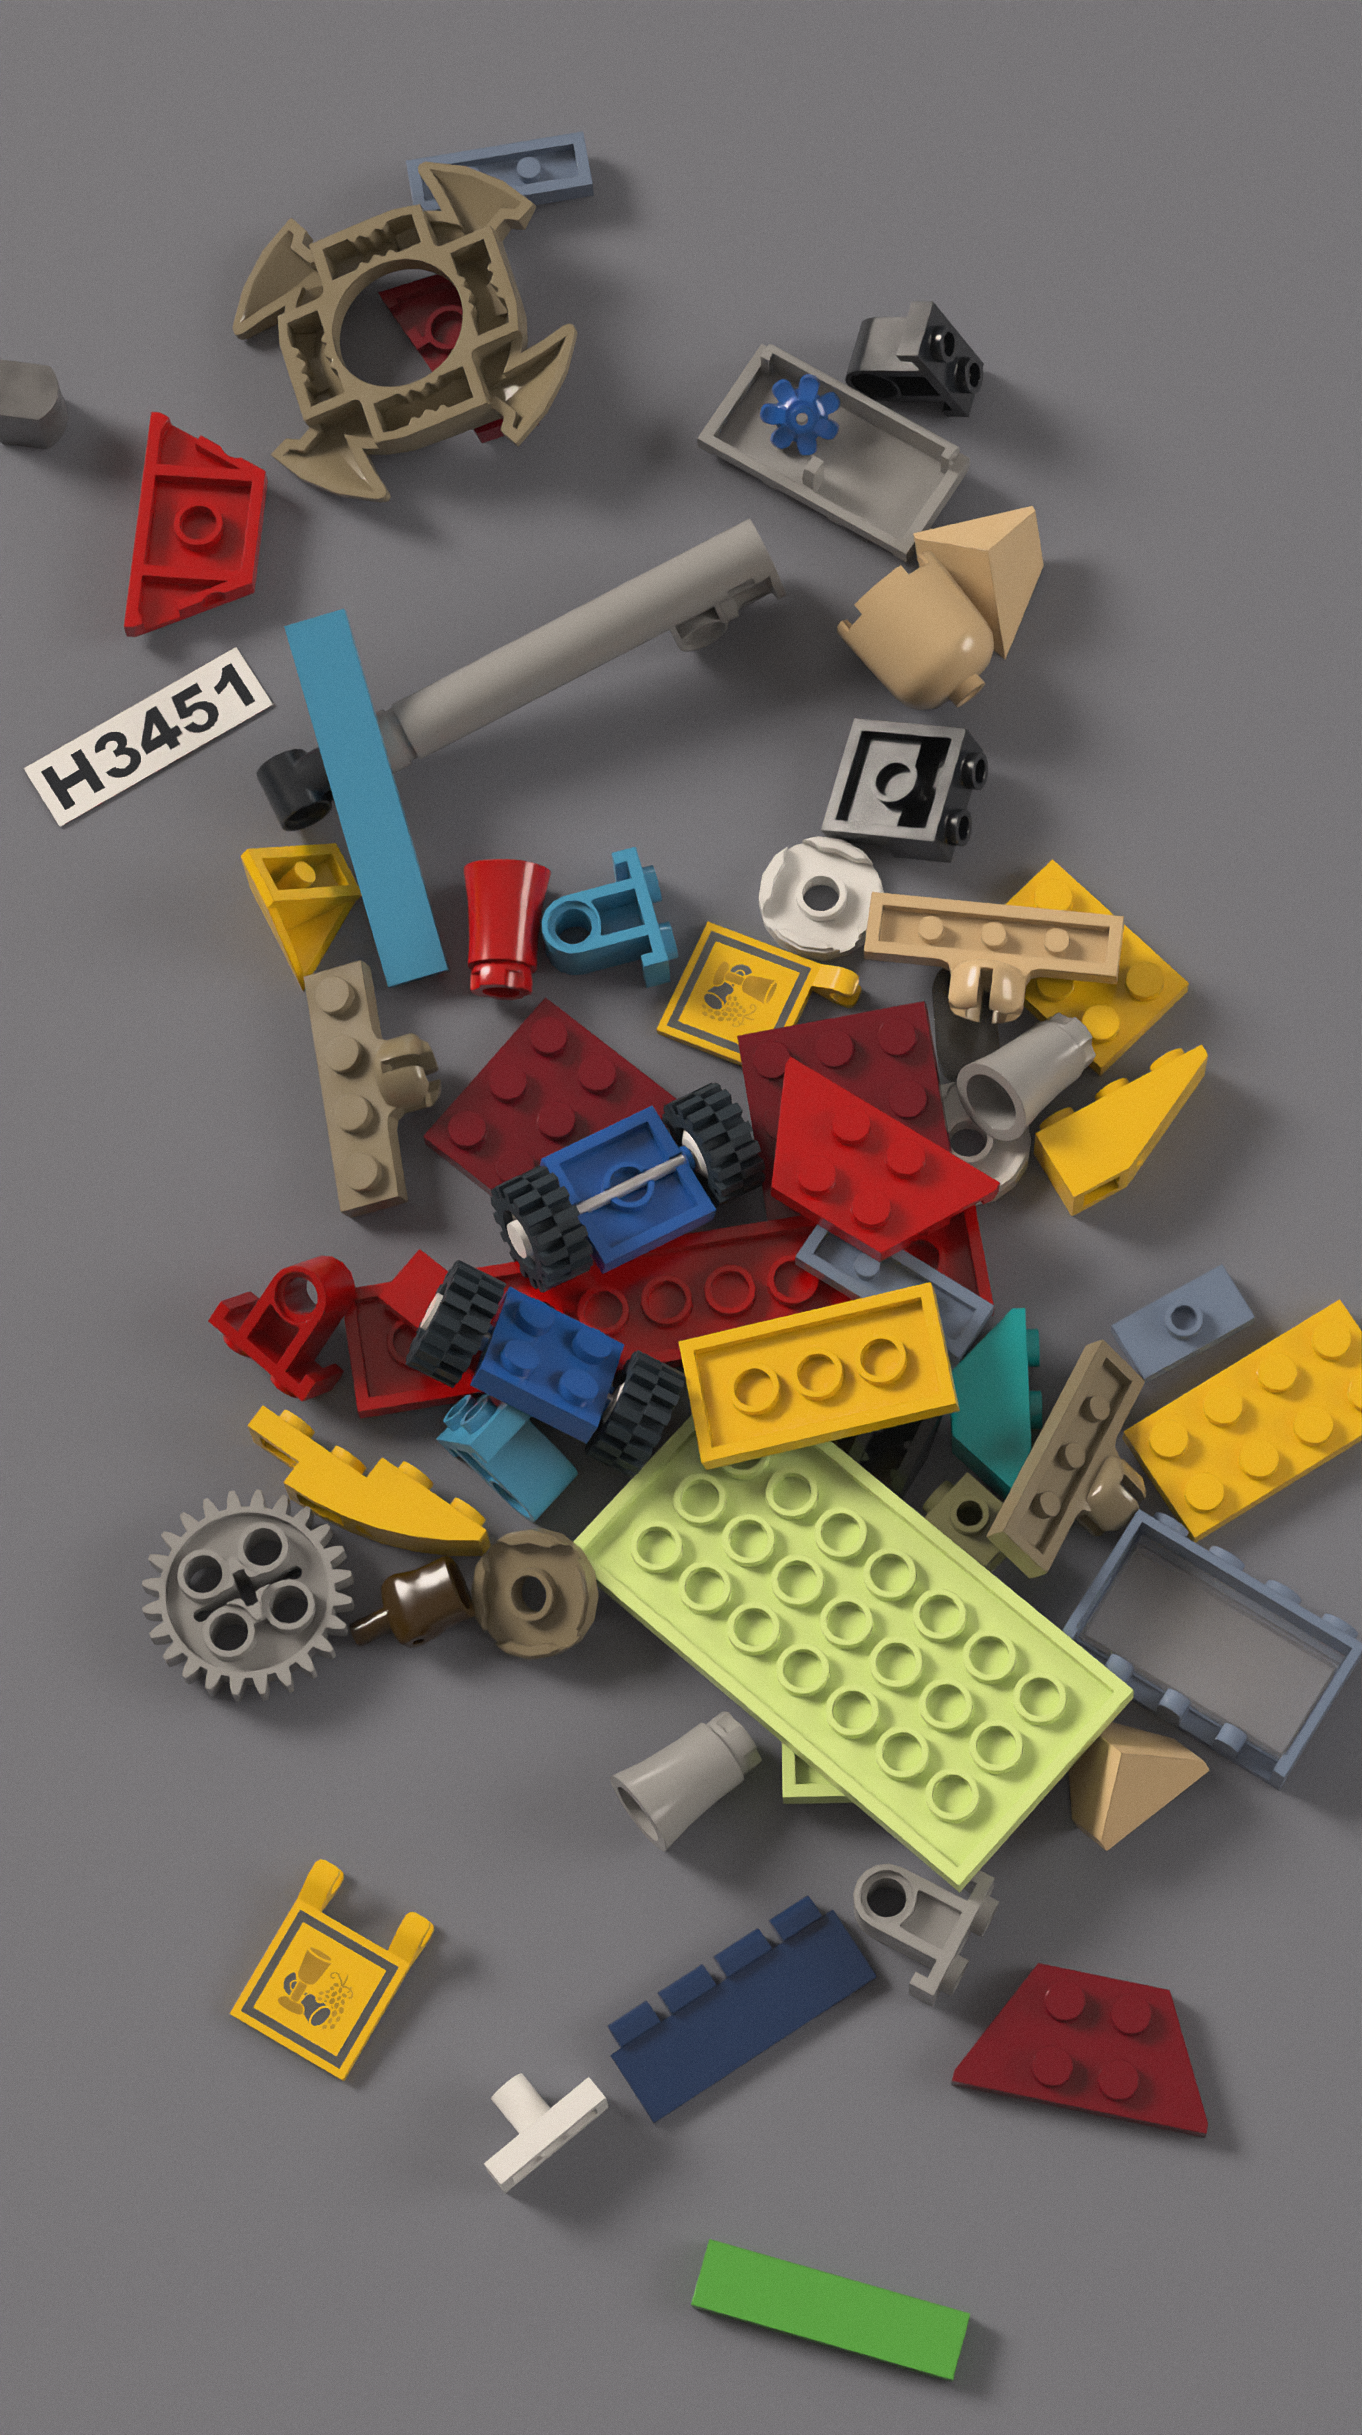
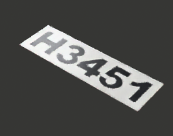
M237 647L23 769L61 827L267 709L273 703Z

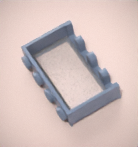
M1138 1509L1062 1631L1134 1690V1698L1131 1701L1280 1791L1361 1659L1362 1643L1356 1640L1358 1632L1347 1622L1334 1615L1326 1613L1321 1619L1299 1605L1302 1601L1301 1598L1282 1583L1269 1579L1266 1584H1263L1243 1572L1245 1568L1244 1563L1227 1550L1218 1546H1211L1208 1551L1188 1539V1530L1172 1517L1161 1512H1155L1152 1517Z

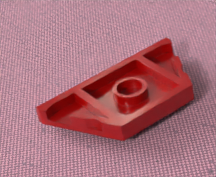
M151 412L124 619V630L127 637L141 636L255 593L268 485L266 471L241 457L234 458L227 455L220 445L202 435L197 439L171 424L170 418L160 412Z
M790 1057L786 1062L771 1197L878 1262H881L905 1249L913 1238L923 1235L928 1236L950 1224L951 1217L979 1202L985 1205L994 1200L998 1194L1000 1182L796 1059Z

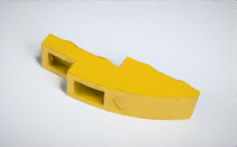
M262 1405L247 1425L254 1443L293 1469L283 1482L289 1498L304 1508L310 1507L313 1514L359 1536L414 1552L448 1556H483L490 1548L487 1530L482 1527L486 1519L476 1509L459 1498H454L451 1504L431 1492L430 1489L434 1483L413 1465L403 1461L397 1468L382 1457L369 1475L365 1477L363 1473L367 1468L359 1459L339 1446H335L331 1452L311 1439L315 1431L305 1421L288 1410H284L278 1416Z

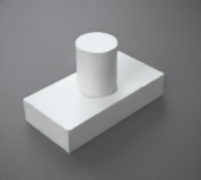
M522 2073L514 2076L494 2093L491 2100L513 2125L519 2135L486 2161L484 2165L504 2193L508 2192L608 2109L606 2097L588 2077L550 2108Z

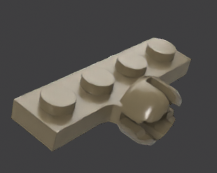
M362 960L304 976L340 1211L344 1215L353 1218L407 1203L408 1196L397 1134L398 1121L407 1113L433 1106L440 1097L441 1080L437 1079L428 1082L426 1078L427 1075L439 1070L434 1053L428 1042L419 1039L413 1033L383 1040L371 967Z
M1103 1339L1085 1346L986 1536L1030 1579L1048 1573L1074 1520L1093 1536H1101L1105 1531H1118L1140 1509L1137 1500L1142 1502L1146 1496L1143 1477L1125 1460L1119 1457L1115 1448L1116 1438L1145 1380ZM1122 1484L1128 1489V1491H1129L1136 1499H1134V1498L1123 1488Z

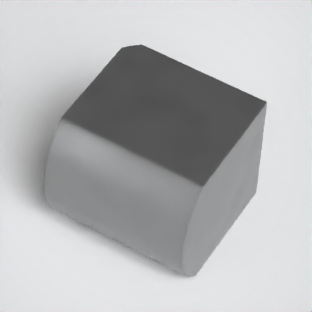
M0 359V442L42 449L51 448L64 434L68 421L66 405L55 372L48 365Z

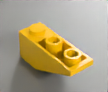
M1202 1044L1184 1053L1182 1048L1169 1051L1151 1064V1072L1132 1082H1129L1127 1078L1113 1081L1095 1095V1102L1076 1112L1071 1107L1064 1108L1052 1114L1040 1124L1039 1128L1041 1131L1035 1133L1034 1155L1071 1216L1080 1213L1129 1185L1205 1076L1208 1054Z

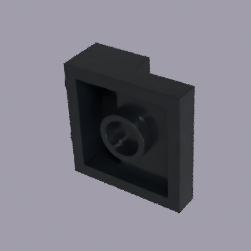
M854 718L821 831L828 838L842 839L848 843L886 846L891 854L897 858L951 863L955 847L965 846L970 839L972 818L967 810L972 790H981L986 783L988 776L987 757L966 728Z

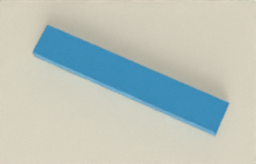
M341 609L284 626L387 985L389 988L448 972L450 971L347 612L345 609Z

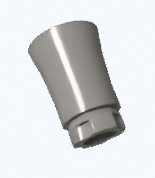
M1059 1012L1045 1021L1035 1023L1016 1039L995 1052L964 1066L960 1070L957 1077V1092L964 1110L971 1120L991 1137L1002 1141L1018 1139L1036 1116L1059 1093L1081 1076L1082 1071L1093 1062L1096 1054L1092 1047V1035L1076 1017L1069 1018Z
M723 1711L709 1723L698 1724L681 1738L647 1759L610 1776V1781L618 1799L635 1824L653 1845L665 1852L696 1819L720 1798L744 1782V1775L758 1767L762 1763V1759L757 1751V1746L744 1727L729 1712Z

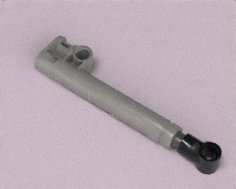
M751 519L744 520L391 704L392 708L376 712L393 774L411 765L412 760L418 757L421 760L667 631L671 632L681 651L699 650L710 645L726 632L728 622L739 617V609L770 593L778 600L786 596L775 565ZM319 747L309 752L303 749L284 751L267 760L256 772L257 779L283 830L298 831L305 829L322 820L331 811L334 798Z

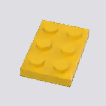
M1053 859L1005 904L1113 915ZM1124 924L1117 984L1047 977L1034 978L1026 985L1024 1007L1039 1021H1045L1058 1012L1069 1018L1076 1017L1081 1021L1093 1037L1092 1047L1096 1054L1089 1067L1101 1076L1188 992L1189 983Z

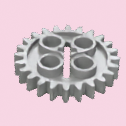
M256 1489L250 1506H242L235 1491H229L227 1509L218 1511L215 1505L206 1498L203 1500L205 1518L198 1522L185 1512L180 1514L182 1524L186 1530L182 1537L166 1531L161 1534L165 1544L171 1551L169 1556L150 1554L148 1558L151 1566L161 1573V1577L143 1580L142 1587L147 1594L157 1597L159 1600L142 1607V1610L147 1620L163 1621L149 1635L155 1645L173 1642L162 1656L169 1667L187 1660L182 1672V1677L187 1684H192L205 1673V1688L210 1696L214 1697L224 1682L230 1683V1689L235 1701L241 1702L247 1685L255 1684L259 1695L265 1701L269 1698L270 1682L279 1680L282 1686L291 1693L294 1691L292 1673L300 1669L312 1679L318 1676L311 1660L315 1654L332 1660L336 1657L333 1647L327 1640L328 1635H348L347 1625L336 1617V1613L352 1611L355 1604L352 1597L337 1591L354 1584V1578L349 1570L334 1569L347 1558L343 1546L325 1548L334 1535L328 1523L310 1531L314 1520V1514L310 1507L303 1508L294 1517H291V1503L286 1495H282L277 1500L273 1509L267 1508L262 1490ZM275 1541L282 1545L280 1556L269 1565L260 1566L249 1561L250 1552L260 1542ZM210 1567L222 1572L219 1585L210 1592L199 1593L189 1588L192 1577L200 1569ZM294 1569L302 1571V1575L295 1580H282ZM251 1584L256 1592L258 1602L246 1607L245 1602L241 1599L239 1589L244 1585ZM293 1597L301 1598L308 1603L307 1612L297 1622L290 1624L281 1623L274 1618L277 1607L286 1599ZM216 1610L205 1621L198 1622L195 1620L196 1614L201 1611ZM235 1624L242 1625L248 1629L247 1639L239 1648L226 1651L215 1646L217 1635L226 1626Z

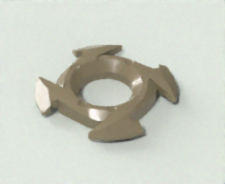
M425 161L419 164L418 173L431 190L442 211H425L420 204L392 209L314 243L308 232L294 219L290 218L264 248L242 289L232 329L238 339L245 340L278 324L279 344L304 422L309 426V429L300 440L286 438L270 455L302 481L339 497L380 503L387 502L391 498L390 492L379 477L369 455H390L414 451L498 419L503 420L501 432L507 440L519 447L547 414L568 374L578 333L574 325L569 323L527 349V317L502 241L511 229H526L536 206L503 180L467 166ZM408 269L430 271L449 280L457 288L461 298L463 309L462 328L452 352L436 370L418 381L394 387H383L366 383L347 370L340 350L341 326L351 303L364 288L384 275Z

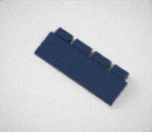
M808 1895L768 1920L782 1942L772 1949L759 1928H756L713 1956L726 1978L717 1986L704 1965L701 1964L659 1991L657 1994L671 2015L662 2022L646 2000L607 2025L620 2047L610 2057L653 2124L877 1978L834 1910L822 1916Z

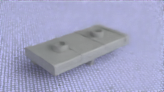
M773 344L768 346L760 345L697 438L698 447L704 451L717 455L762 480L767 486L780 490L825 515L830 521L839 526L843 525L893 553V556L906 563L916 551L913 533L931 528L970 467V458L960 453V447ZM803 375H814L820 380L818 390L820 396L827 392H834L840 399V408L828 415V418L838 423L839 432L832 440H826L818 436L816 438L817 452L813 455H800L794 441L783 450L774 447L770 437L777 426L766 424L760 418V411L763 405L778 403V400L772 393V387L781 379L788 380L794 389H798ZM800 413L796 417V420L799 422H804L807 419V415L804 413Z

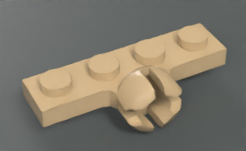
M872 892L864 955L865 960L936 966L949 970L951 979L948 999L954 1014L967 1020L980 1022L984 991L990 992L989 1009L993 1010L991 1024L1009 1023L1016 1020L1022 1014L1026 985L1031 979L1047 977L1117 984L1124 932V916Z

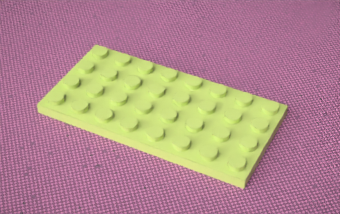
M691 1415L642 1467L640 1472L628 1482L573 1541L583 1550L595 1571L597 1586L959 1893L1134 1698V1690L831 1441L706 1470L701 1463L693 1416Z

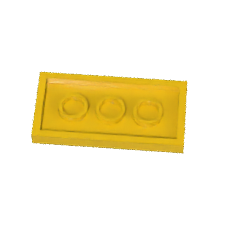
M931 1282L679 1341L701 1463L706 1470L960 1411L937 1298Z
M1340 1299L1123 1431L1122 1439L1174 1517L1188 1530L1189 1534L1187 1536L1195 1543L1362 1441V1331Z

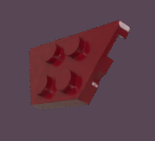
M1038 1963L953 2072L951 2085L1203 2138L1207 2134V2117L1171 1992L1168 1989Z

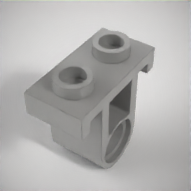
M893 1864L875 1865L866 1870L857 1880L853 1893L855 1919L863 1932L880 1943L932 1969L928 1978L915 1972L909 1983V1995L932 2007L941 1991L950 1996L954 1993L969 1963V1960L960 1956V1953L971 1932L980 1937L984 1935L1000 1901L990 1897L993 1892L995 1878L980 1870L964 1887L965 1891L971 1893L968 1901L907 1869ZM890 1888L899 1892L906 1903L899 1914L893 1917H882L871 1911L868 1905L869 1897L879 1889Z

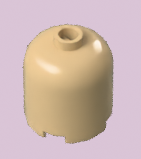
M924 551L917 558V561L922 565L921 567L908 574L900 565L854 604L862 615L853 625L847 619L842 620L837 626V633L892 695L906 707L916 710L935 709L951 700L958 708L973 698L985 685V682L979 675L988 666L993 654V632L987 621L932 551Z

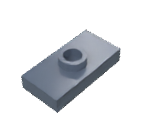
M1221 1264L1111 1325L1110 1332L1132 1368L1145 1380V1385L1254 1324L1255 1316Z

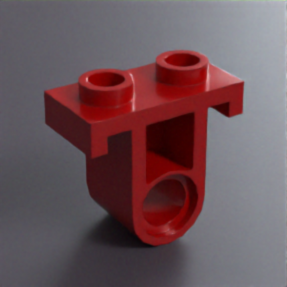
M321 1255L281 1269L273 1277L260 1298L249 1291L221 1301L208 1322L223 1334V1339L229 1348L241 1356L252 1358L271 1375L270 1379L277 1389L290 1397L298 1398L304 1402L331 1391L344 1373V1370L336 1363L322 1368L315 1362V1359L349 1310L355 1297V1282L351 1271L342 1261L333 1256ZM308 1280L317 1291V1304L308 1295Z

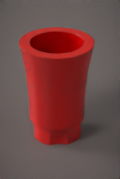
M485 859L468 863L464 866L463 870L468 899V968L472 970L470 990L472 994L479 997H489L497 1000L523 999L524 996L532 994V974L537 971L541 918L551 871L540 864L515 859Z

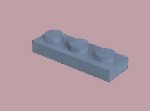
M583 131L406 160L413 205L420 204L425 211H442L431 190L418 173L419 164L425 161L467 166L503 180L535 205L594 196Z
M816 1225L795 1257V1265L852 1300L931 1282L937 1298L948 1356L956 1364L962 1361L994 1311V1305L904 1250L878 1262L819 1225Z

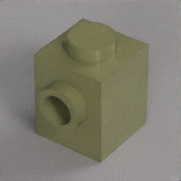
M968 1472L955 1485L949 1480L943 1482L924 1503L922 1509L927 1513L924 1518L989 1572L993 1573L1007 1558L986 1537L1003 1503Z

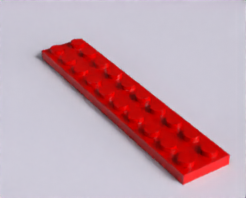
M975 1205L951 1217L950 1224L928 1236L923 1235L913 1238L907 1244V1247L903 1249L994 1305ZM803 1215L684 1234L602 1274L593 1259V1266L590 1267L589 1271L546 1292H540L539 1288L535 1289L531 1285L529 1277L525 1279L520 1272L518 1261L476 1268L506 1283L503 1296L508 1288L512 1287L589 1327L600 1330L605 1335L624 1344L614 1377H617L618 1373L621 1374L624 1364L631 1358L632 1353L637 1352V1350L673 1368L682 1367L679 1341L852 1301L851 1298L795 1265L796 1255L817 1225ZM390 1282L355 1287V1297L344 1316L357 1410L360 1419L454 1404L469 1394L475 1399L486 1394L470 1385L473 1377L467 1372L463 1373L461 1380L452 1388L406 1365L405 1360L410 1351V1345L417 1333L379 1302L378 1296Z

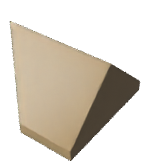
M1029 506L913 533L917 558L924 551L933 552L987 621L993 632L994 651L1006 660L1044 566L1034 507Z
M1111 1722L1069 1769L1072 1820L1079 1830L1104 1850L1108 1851L1210 1770L1204 1760L1174 1738Z

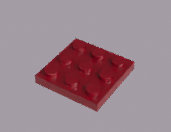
M545 997L426 1132L423 1138L425 1145L493 1197L491 1193L492 1188L539 1166L542 1158L650 1106L654 1107L663 1122L664 1106L676 1100V1098Z
M925 1001L737 1036L754 1140L758 1141L761 1149L757 1154L764 1160L765 1169L762 1170L765 1175V1182H762V1190L768 1221L801 1215L771 1197L785 1064L790 1057L952 1153L930 1020Z

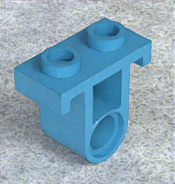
M636 847L612 853L615 883L563 896L553 901L545 910L542 918L545 952L551 965L560 972L569 975H583L641 959L646 988L671 982L669 960L678 958L676 942L670 922L660 924L657 922L652 904L662 901L658 879L653 865L641 866ZM570 927H582L590 932V935L584 941L577 944H569L559 938V935Z
M471 1394L466 1395L446 1414L443 1422L448 1427L436 1440L453 1457L460 1456L519 1514L529 1521L535 1522L578 1475L576 1468L529 1421L530 1415L488 1394H483L476 1399Z

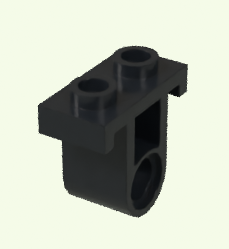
M912 301L907 317H873L862 321L845 381L849 387L871 399L881 401L945 402L942 411L947 417H969L975 393L982 386L984 363L933 301Z

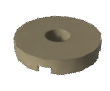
M544 1528L511 1532L498 1539V1542L492 1545L489 1552L484 1553L477 1563L471 1587L475 1617L483 1631L488 1630L491 1637L498 1642L494 1644L505 1653L528 1660L556 1656L579 1643L594 1622L599 1598L595 1571L583 1550L564 1534ZM529 1576L539 1579L546 1590V1602L539 1612L529 1608L523 1600L522 1587Z

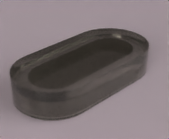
M942 968L937 973L932 986L936 1059L939 1070L950 1082H956L957 1084L958 1074L964 1066L1000 1049L998 1024H991L993 1010L989 1009V991H984L980 1022L967 1020L954 1014L948 999L951 974L949 970Z

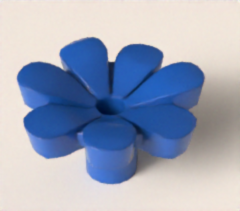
M811 374L803 375L798 389H794L792 384L786 379H781L773 385L772 393L778 400V403L763 405L760 411V418L766 424L777 426L770 437L774 447L783 450L794 441L800 455L810 456L817 452L816 438L818 436L826 440H832L837 436L839 425L836 421L828 418V415L840 408V399L834 392H827L820 396L818 394L820 380L816 376ZM798 414H806L807 419L804 422L797 421L796 417Z

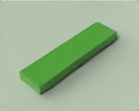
M709 2239L691 2302L692 2308L949 2382H953L971 2315L967 2312Z

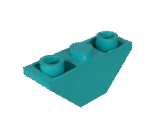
M1012 1308L952 1370L960 1409L958 1412L950 1413L952 1453L1004 1500L1007 1498L1032 1450L1031 1430L1042 1429L1041 1390L1029 1391L1028 1367H1040L1038 1328L1026 1329L1025 1308Z

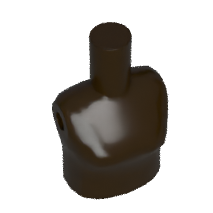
M445 1555L418 1569L396 1573L385 1579L381 1586L383 1608L350 1623L349 1628L353 1639L360 1647L393 1632L400 1644L408 1648H415L440 1636L448 1628L475 1616V1610L469 1589L458 1565L451 1557Z

